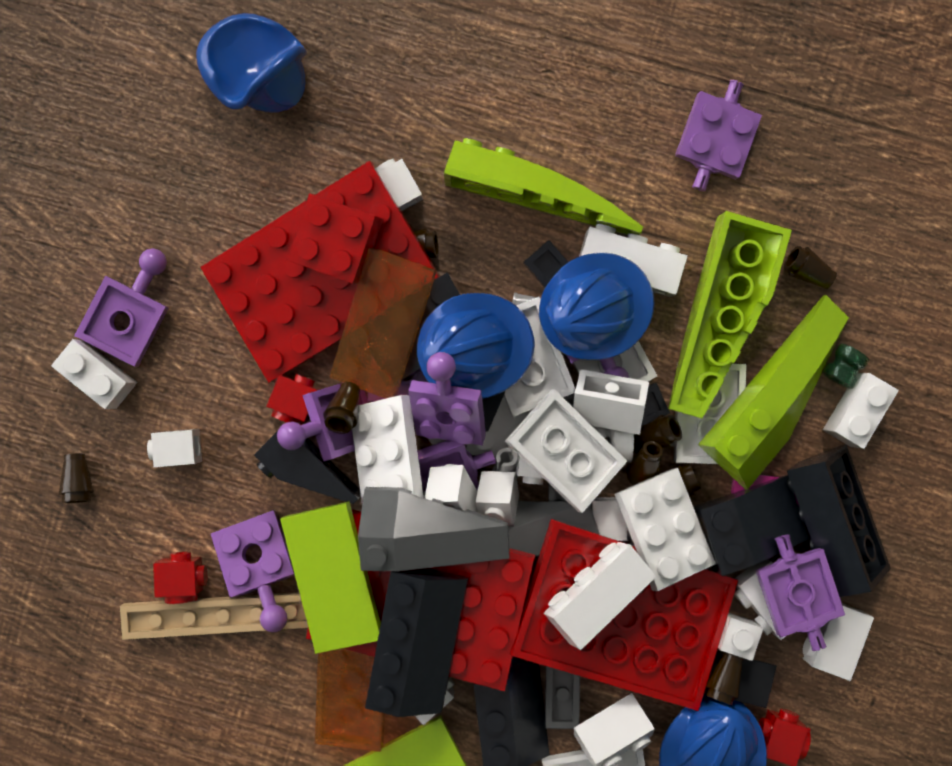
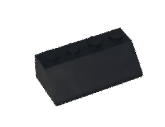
M847 444L799 461L787 470L788 486L791 492L796 495L800 519L807 526L811 537V550L817 548L824 549L839 597L872 592L891 569Z
M431 568L390 572L365 709L396 717L438 714L442 712L468 577Z
M513 656L505 691L474 684L483 766H528L550 755L547 728H545V711L539 664Z

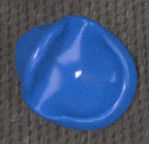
M250 13L229 16L214 24L203 35L198 44L196 60L200 74L214 96L230 109H241L247 105L252 109L269 113L286 111L300 101L305 90V72L301 60L307 54V51L290 31L269 18Z
M613 253L586 254L566 263L549 281L540 300V323L550 343L560 352L570 357L584 360L612 358L629 350L645 334L654 313V294L647 276L633 261Z
M467 293L444 301L427 317L419 333L417 357L421 371L429 383H436V380L432 379L427 372V361L437 352L448 353L456 363L455 373L450 378L451 386L481 390L482 399L506 391L523 377L532 362L535 341L529 320L515 304L492 294Z
M707 693L703 695L699 711L686 707L680 711L668 727L659 752V766H766L767 763L765 738L752 712L739 701L734 700L733 705H729L706 696Z

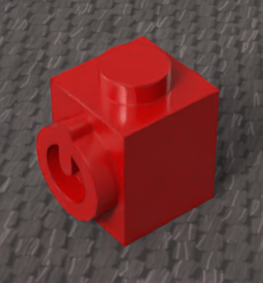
M296 374L294 379L285 375H278L266 406L273 409L271 416L286 423L296 422L300 425H303L305 421H309L310 417L303 395L320 390L313 387L315 381Z
M175 552L170 554L171 558H162L153 563L155 598L164 597L166 604L197 601L198 593L203 590V586L207 585L208 571L207 566L202 565V556L191 557V552Z
M780 708L779 712L767 709L765 718L762 717L760 719L759 725L765 738L768 759L790 766H797L798 760H803L806 757L811 743V729L799 720L800 715Z

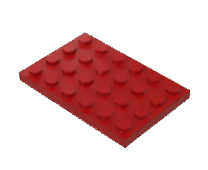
M371 161L366 162L315 194L383 218L362 284H352L287 261L306 201L200 267L268 383L275 381L278 375L288 373L359 330L360 327L376 318L377 315L416 289L440 277Z
M351 509L357 533L359 534L361 511ZM510 548L509 559L431 567V569L469 578L449 677L505 691L513 656L509 653L518 633L535 554ZM367 571L381 622L391 571ZM308 627L306 639L312 640ZM377 641L343 649L375 657Z
M551 519L527 592L518 633L509 654L520 659L699 711L738 580L704 569L659 591H652L649 584L585 647L579 650L567 642L543 613L550 607L548 603L557 593L561 591L566 592L575 583L574 578L581 570L586 567H592L601 559L599 554L605 547L611 543L617 544L620 541Z

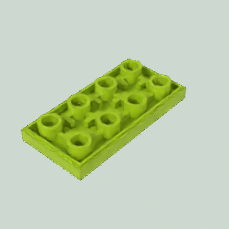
M350 502L282 517L280 521L315 654L378 641L381 622L368 572L361 571L358 533Z
M440 715L343 766H467Z

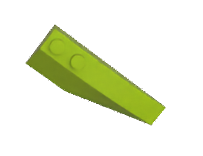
M464 138L463 142L456 140L454 142L444 171L445 186L596 226V224L607 225L616 229L615 232L625 235H640L642 233L643 226L611 202L551 169L515 157V152L502 147H496L495 151L482 148L483 144L481 142Z
M725 211L717 217L692 304L668 409L703 418L723 384L724 377L731 365L735 363L746 339L753 332L758 323L757 320L774 295L792 230L729 211Z
M823 295L698 444L744 489H749L790 439L849 319L827 295Z

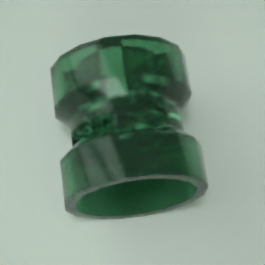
M840 343L834 352V361L828 363L822 373L833 382L845 388L853 389L858 380L856 375L860 370L865 369L870 359L855 348Z

